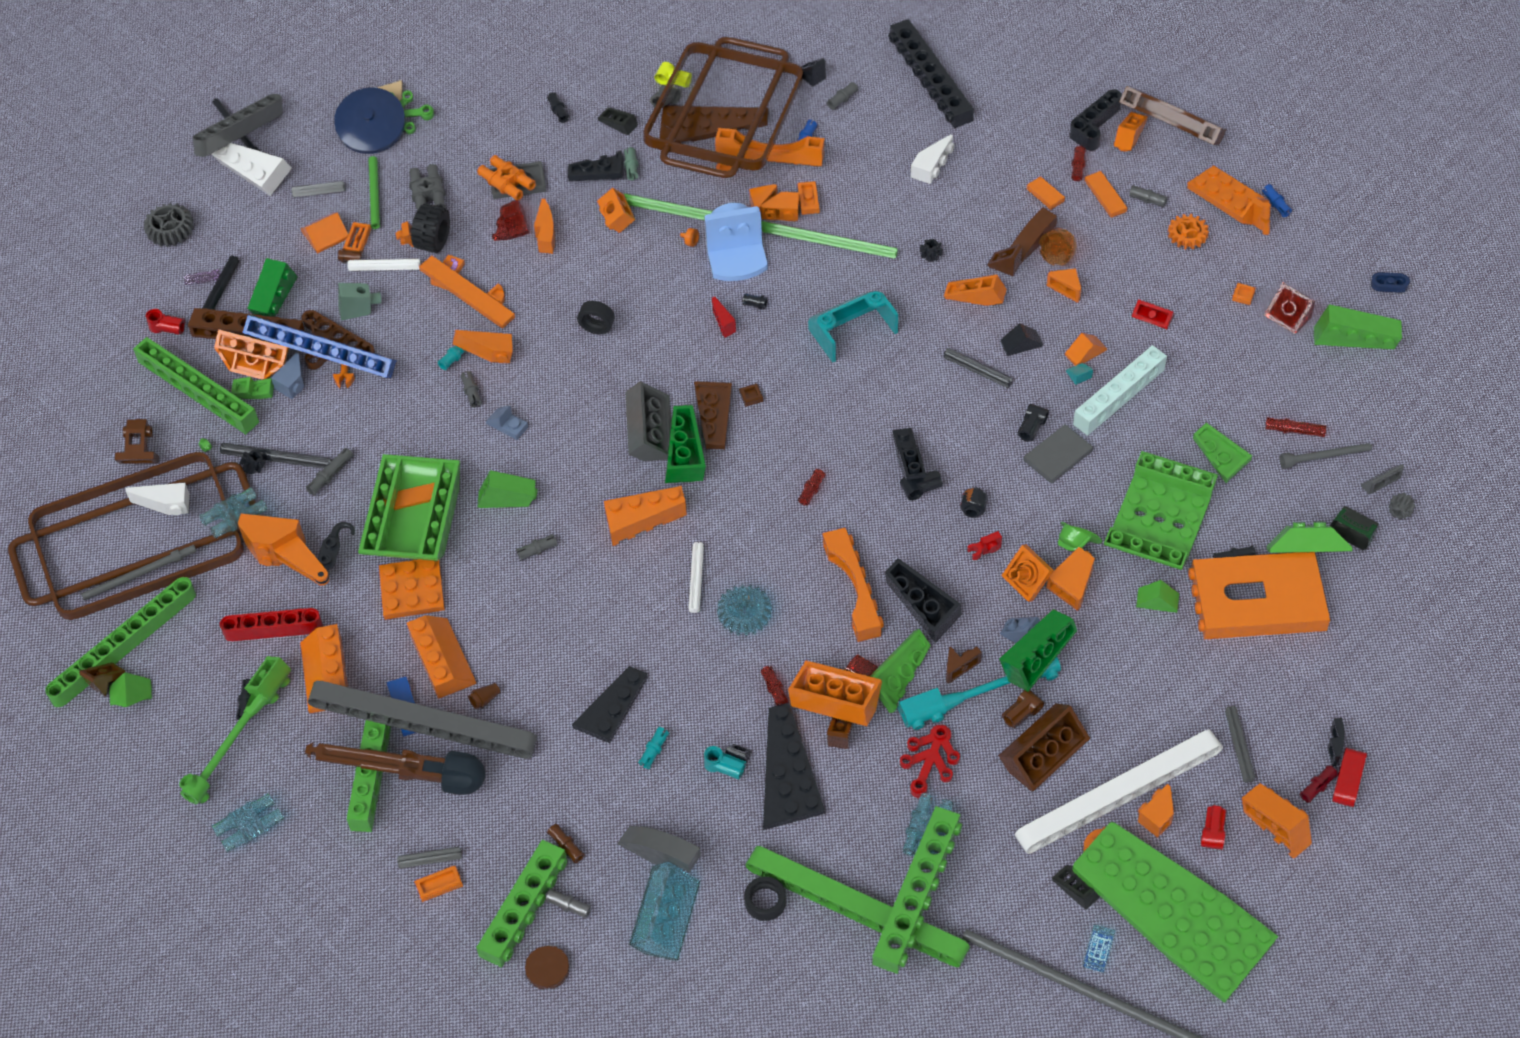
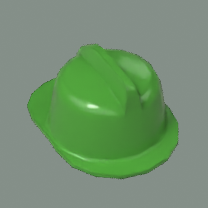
M1060 522L1063 528L1059 535L1058 545L1068 551H1075L1078 547L1083 548L1088 542L1102 543V539L1086 529Z

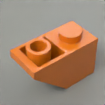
M780 192L761 205L762 220L798 221L799 192Z
M1168 784L1163 789H1157L1152 796V800L1149 803H1143L1138 810V823L1157 838L1172 824L1174 815L1171 786Z

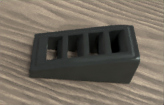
M607 107L598 117L600 122L626 135H629L638 125L634 114Z
M1068 865L1052 877V881L1084 909H1088L1100 898L1095 890L1078 877ZM1068 874L1071 875L1067 881H1063Z

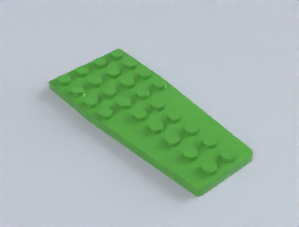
M1110 822L1072 867L1073 872L1090 888L1092 887L1102 899L1170 961L1224 1003L1279 937L1227 896L1114 822Z

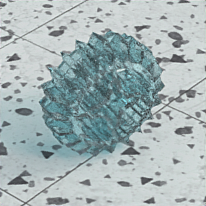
M742 583L741 588H737L734 585L733 591L727 589L726 594L721 595V600L718 601L717 615L719 622L723 623L724 629L729 628L730 633L736 631V634L739 636L741 632H744L747 636L748 632H752L755 635L756 629L762 631L763 625H768V619H771L772 605L770 598L766 597L765 591L760 592L759 587L753 589L751 584L745 587Z

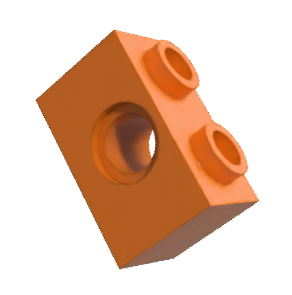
M612 187L597 200L600 207L599 211L604 216L605 224L610 230L613 229L620 233L635 221L624 194Z

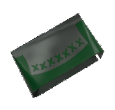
M1347 506L1342 508L1331 523V527L1346 542L1363 551L1369 547L1379 523Z

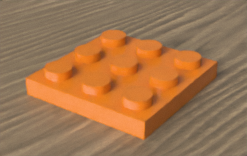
M417 559L379 565L384 620L445 611L440 560Z

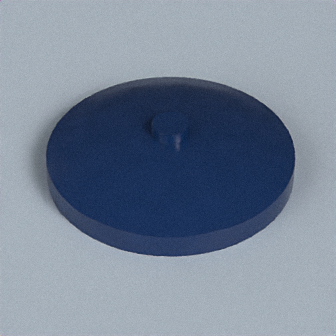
M375 87L362 88L347 95L337 107L334 117L335 129L341 142L349 149L362 154L380 153L392 147L402 136L406 124L405 112L397 97L389 91Z

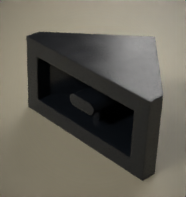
M824 58L807 62L801 66V70H803L802 79L812 87L826 79V61Z
M1020 323L1000 341L1007 356L1043 347L1037 331Z

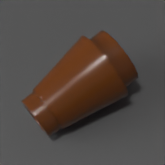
M492 683L472 690L471 694L468 695V699L475 709H483L500 694V689L496 683Z

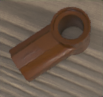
M1024 690L1018 696L1017 701L1002 713V718L1010 728L1015 729L1030 715L1035 716L1038 714L1045 702L1033 691L1027 692Z

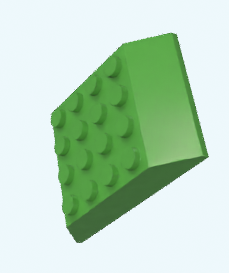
M383 454L358 553L438 561L443 557L459 493L460 460ZM435 482L430 502L394 510L398 491Z

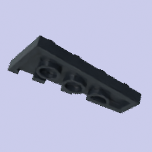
M629 666L572 724L573 729L610 743L645 684L648 674Z

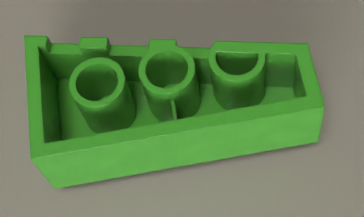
M1330 304L1314 326V345L1394 350L1402 339L1401 320Z

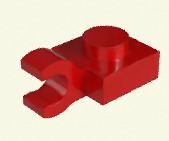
M997 531L980 538L978 543L968 545V553L976 551V553L972 554V560L980 559L982 554L994 553L999 550L1002 544V536Z

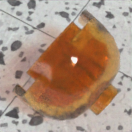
M1051 229L1042 235L1039 240V244L1041 243L1040 254L1051 265L1063 266L1072 260L1076 254V238L1066 229Z

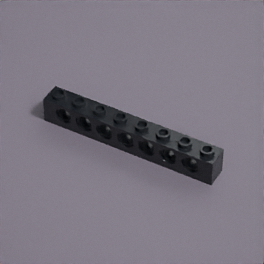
M906 19L890 25V33L888 34L890 42L895 44L898 53L902 54L906 64L912 68L915 77L919 78L922 87L927 89L930 98L934 99L937 103L938 109L944 113L947 122L951 123L954 128L973 122L974 108L911 21Z

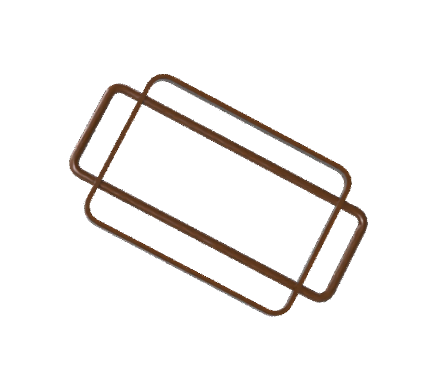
M721 37L714 45L700 42L688 44L644 127L643 141L651 148L662 150L660 159L669 166L720 178L735 176L739 168L751 171L759 170L765 166L801 86L803 70H801L802 68L799 65L788 62L789 54L784 49L732 37ZM723 44H732L780 55L782 59H772L721 46ZM693 53L709 55L668 139L663 140L650 136L649 133L688 56ZM716 57L776 70L737 156L674 142ZM786 72L797 76V80L762 157L755 160L744 158L782 73ZM671 152L732 167L729 171H723L671 159L667 155Z
M193 452L34 509L28 517L31 533L13 539L8 546L9 558L23 601L29 606H39L53 601L62 618L74 620L169 586L178 578H191L238 560L243 552V544L238 534L241 531L238 525L235 526L216 475L228 470H235L252 514L261 516L243 467L236 462H228L213 467L208 455L203 452ZM195 462H204L209 466L208 470L168 484L185 483L189 485L213 476L232 528L55 591L38 538L133 505L134 503H131L129 498L35 530V524L41 517ZM232 535L236 537L237 545L235 549L227 554L73 610H64L60 607L58 599L127 574L170 555V552L177 549L180 551L193 544L197 549ZM34 540L50 590L49 594L38 598H32L29 594L16 552L17 546Z

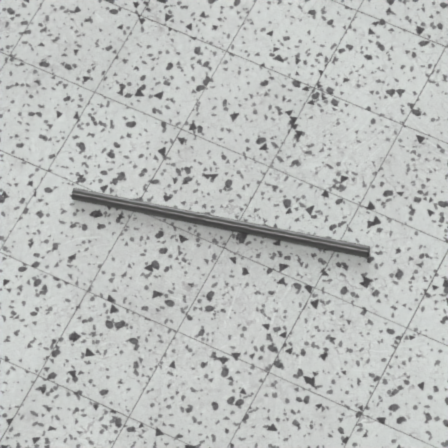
M966 929L962 939L1168 1035L1175 1038H1202Z

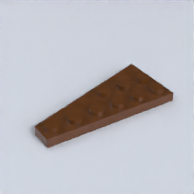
M684 106L663 107L659 139H668ZM692 106L674 142L681 143L689 140L695 142L716 137L718 128L736 130L744 128L749 130L759 107ZM766 108L758 128L768 125V108Z

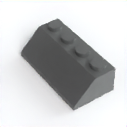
M640 381L625 392L628 454L642 461L667 460L671 427L669 395Z

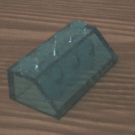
M670 862L652 866L629 945L645 955L677 961L701 881Z

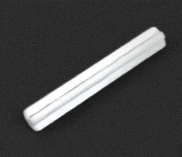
M420 259L349 260L348 270H419L421 262Z
M694 542L692 549L689 612L698 613L700 611L704 544L702 542Z

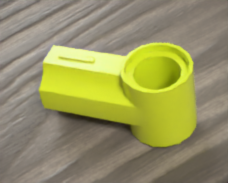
M663 62L654 75L655 81L661 85H666L675 67L669 62ZM681 70L675 85L688 88L692 73Z

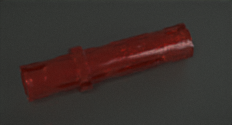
M1267 417L1265 430L1281 431L1283 434L1289 432L1324 438L1326 425L1289 420V418L1274 419Z

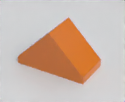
M771 184L749 189L751 207H759L761 213V205L777 195V185Z
M1076 268L1050 271L1048 273V287L1077 303L1080 301L1081 286Z
M1081 333L1065 352V356L1076 366L1105 352L1107 347L1096 336Z

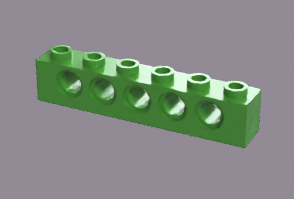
M366 720L360 749L387 752L392 726ZM356 767L346 818L351 831L372 832L383 775L382 771Z
M541 840L477 945L476 949L480 958L501 968L505 962L511 959L513 948L516 943H520L523 939L525 928L527 925H531L537 908L541 907L545 902L546 893L549 888L552 889L554 887L559 871H563L567 865L565 849ZM544 866H550L547 870L541 869ZM533 884H540V885H539L538 887H536V888H531V887H530V886L533 885ZM522 902H529L525 906H520V903ZM511 920H518L515 924H509ZM500 938H507L504 942H497Z

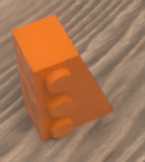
M1261 783L1242 797L1244 813L1263 831L1267 828L1275 836L1274 841L1278 845L1283 843L1290 850L1289 855L1293 859L1312 844L1309 816L1304 810H1299L1289 800L1283 799L1274 790L1265 787Z

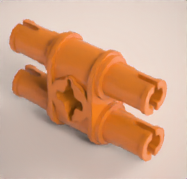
M497 155L492 156L490 159V164L497 168L496 171L493 172L485 165H481L477 170V174L486 179L490 186H494L500 190V193L507 194L516 201L523 197V191L515 187L516 185L520 184L529 191L533 190L536 186V181L528 177L524 170L518 169L512 162L505 161Z

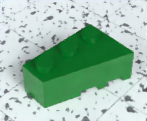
M266 258L247 308L253 315L276 317L298 278L287 263Z

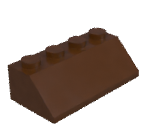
M1055 703L998 756L1007 771L1033 792L1077 752L1090 737L1070 705Z

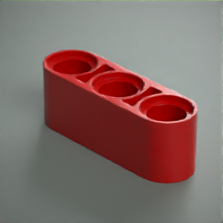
M1348 747L1345 748L1332 802L1354 807L1367 753Z

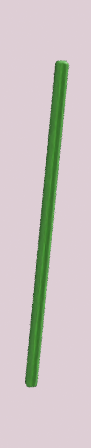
M623 193L630 206L705 220V215L713 212ZM761 221V228L764 233L893 259L898 254V249L895 247Z

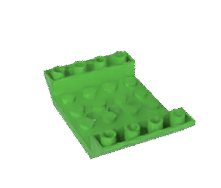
M1141 451L1135 466L1133 479L1113 528L1110 527L1104 545L1182 570L1187 563L1206 514L1218 474ZM1142 511L1146 515L1138 516L1135 512ZM1161 517L1165 521L1157 522L1154 518ZM1180 523L1184 527L1179 529L1176 528L1174 524Z

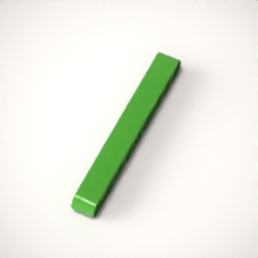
M187 577L175 580L46 686L45 693L52 705L63 707L89 686L80 676V670L111 662L116 664L193 601L196 592L191 580Z

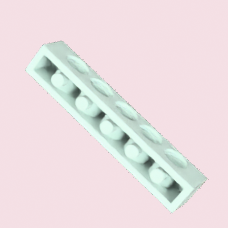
M1152 345L1075 410L1073 425L1088 436L1165 370L1167 355Z

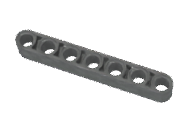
M279 94L267 95L193 136L194 154L198 157L208 156L283 114L282 96Z

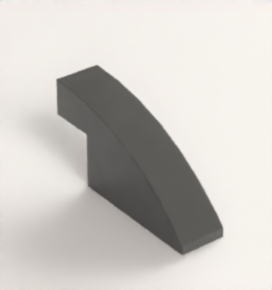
M629 826L618 842V845L671 874L674 873L677 867L690 873L701 856L700 847L672 834L643 826Z

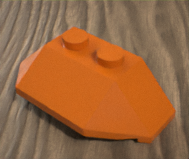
M218 330L214 349L220 355L229 371L263 380L271 377L285 364L289 347Z

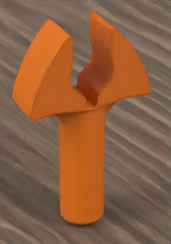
M341 364L340 373L333 374V378L339 388L341 387V381L345 378L346 387L348 388L354 382L355 377L354 373H348L349 366Z

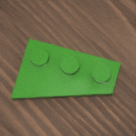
M1205 423L1193 435L1194 441L1225 483L1252 459L1251 454L1208 423Z

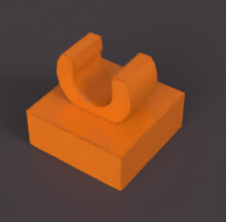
M406 221L401 224L402 230L395 233L396 239H400L401 245L408 243L413 247L411 240L412 226Z

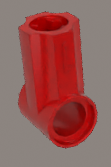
M150 309L146 313V320L151 332L161 333L164 331L177 335L183 333L185 319L162 314L159 309Z
M1213 805L1207 807L1201 847L1223 850L1226 810L1221 806Z

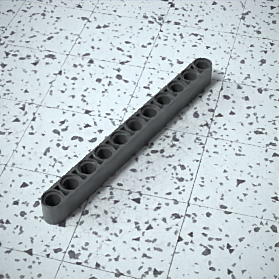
M315 681L313 683L308 703L318 709L524 759H529L533 756L537 736L529 731L325 681Z

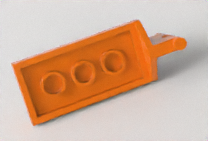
M1213 165L1187 183L1189 190L1240 223L1254 225L1262 230L1264 235L1270 234L1269 200Z

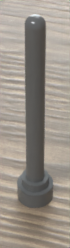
M1370 443L1300 455L1290 454L1289 452L1280 454V465L1282 469H1288L1300 462L1371 451L1373 446Z

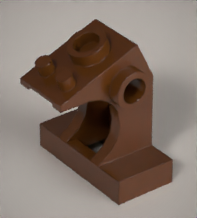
M147 419L127 420L126 426L123 427L125 452H115V461L119 464L159 463V456L154 451L148 452V437H153V429L148 424ZM133 437H141L140 444H132Z

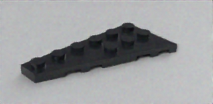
M789 703L769 708L763 830L825 814V809Z

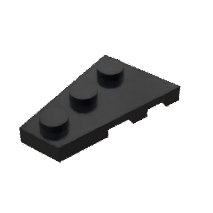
M618 151L616 155L610 157L602 155L600 159L594 161L587 159L568 164V181L614 180L622 178V151Z

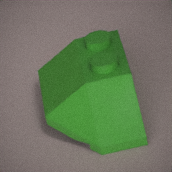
M1316 521L1313 522V525H1305V522H1293V525H1287L1267 545V551L1270 553L1352 551V546L1331 526L1326 525V522Z

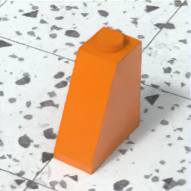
M1078 547L1053 571L1047 580L1046 588L1078 611L1081 608L1088 587L1095 558L1090 552Z

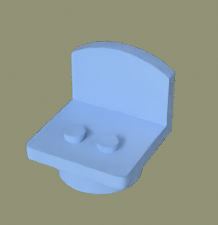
M728 203L719 206L711 214L705 215L707 253L714 279L740 281L758 276L768 269L762 244L761 213L759 207L749 208L741 203Z

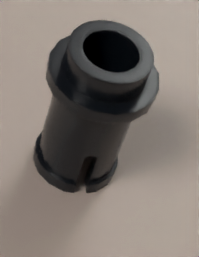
M745 293L743 296V305L758 307L759 310L765 309L767 306V298L764 295L755 296Z

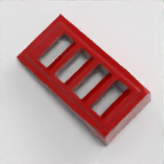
M714 296L711 298L712 310L721 333L726 338L736 332V321Z

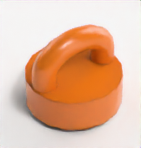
M689 228L686 233H680V237L684 238L685 245L694 247L699 240V231L695 228Z

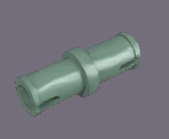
M628 147V152L627 149L624 150V167L627 171V179L633 181L635 180L634 174L635 178H638V160L636 159V150Z

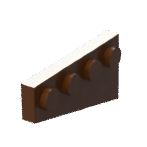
M694 381L706 449L725 450L732 383Z

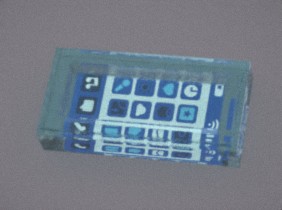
M1094 924L1082 967L1102 973L1105 972L1116 930Z

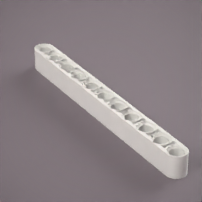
M1205 730L1021 827L1015 833V837L1025 852L1031 854L1214 757L1223 749V746L1211 730Z

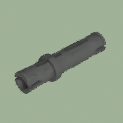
M344 448L322 471L316 474L315 479L306 486V490L315 496L353 458V453L349 449Z

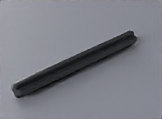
M221 443L220 446L221 454L243 457L245 451L249 453L254 450L262 454V460L323 469L332 461L331 458L230 443Z

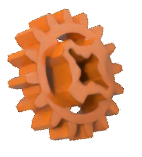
M1183 214L1182 218L1176 216L1175 220H1171L1168 227V238H1172L1171 243L1177 242L1178 248L1181 245L1184 246L1185 250L1188 246L1193 250L1195 245L1200 248L1201 243L1205 244L1206 238H1208V225H1205V220L1199 221L1200 216L1193 218L1192 214L1189 217Z

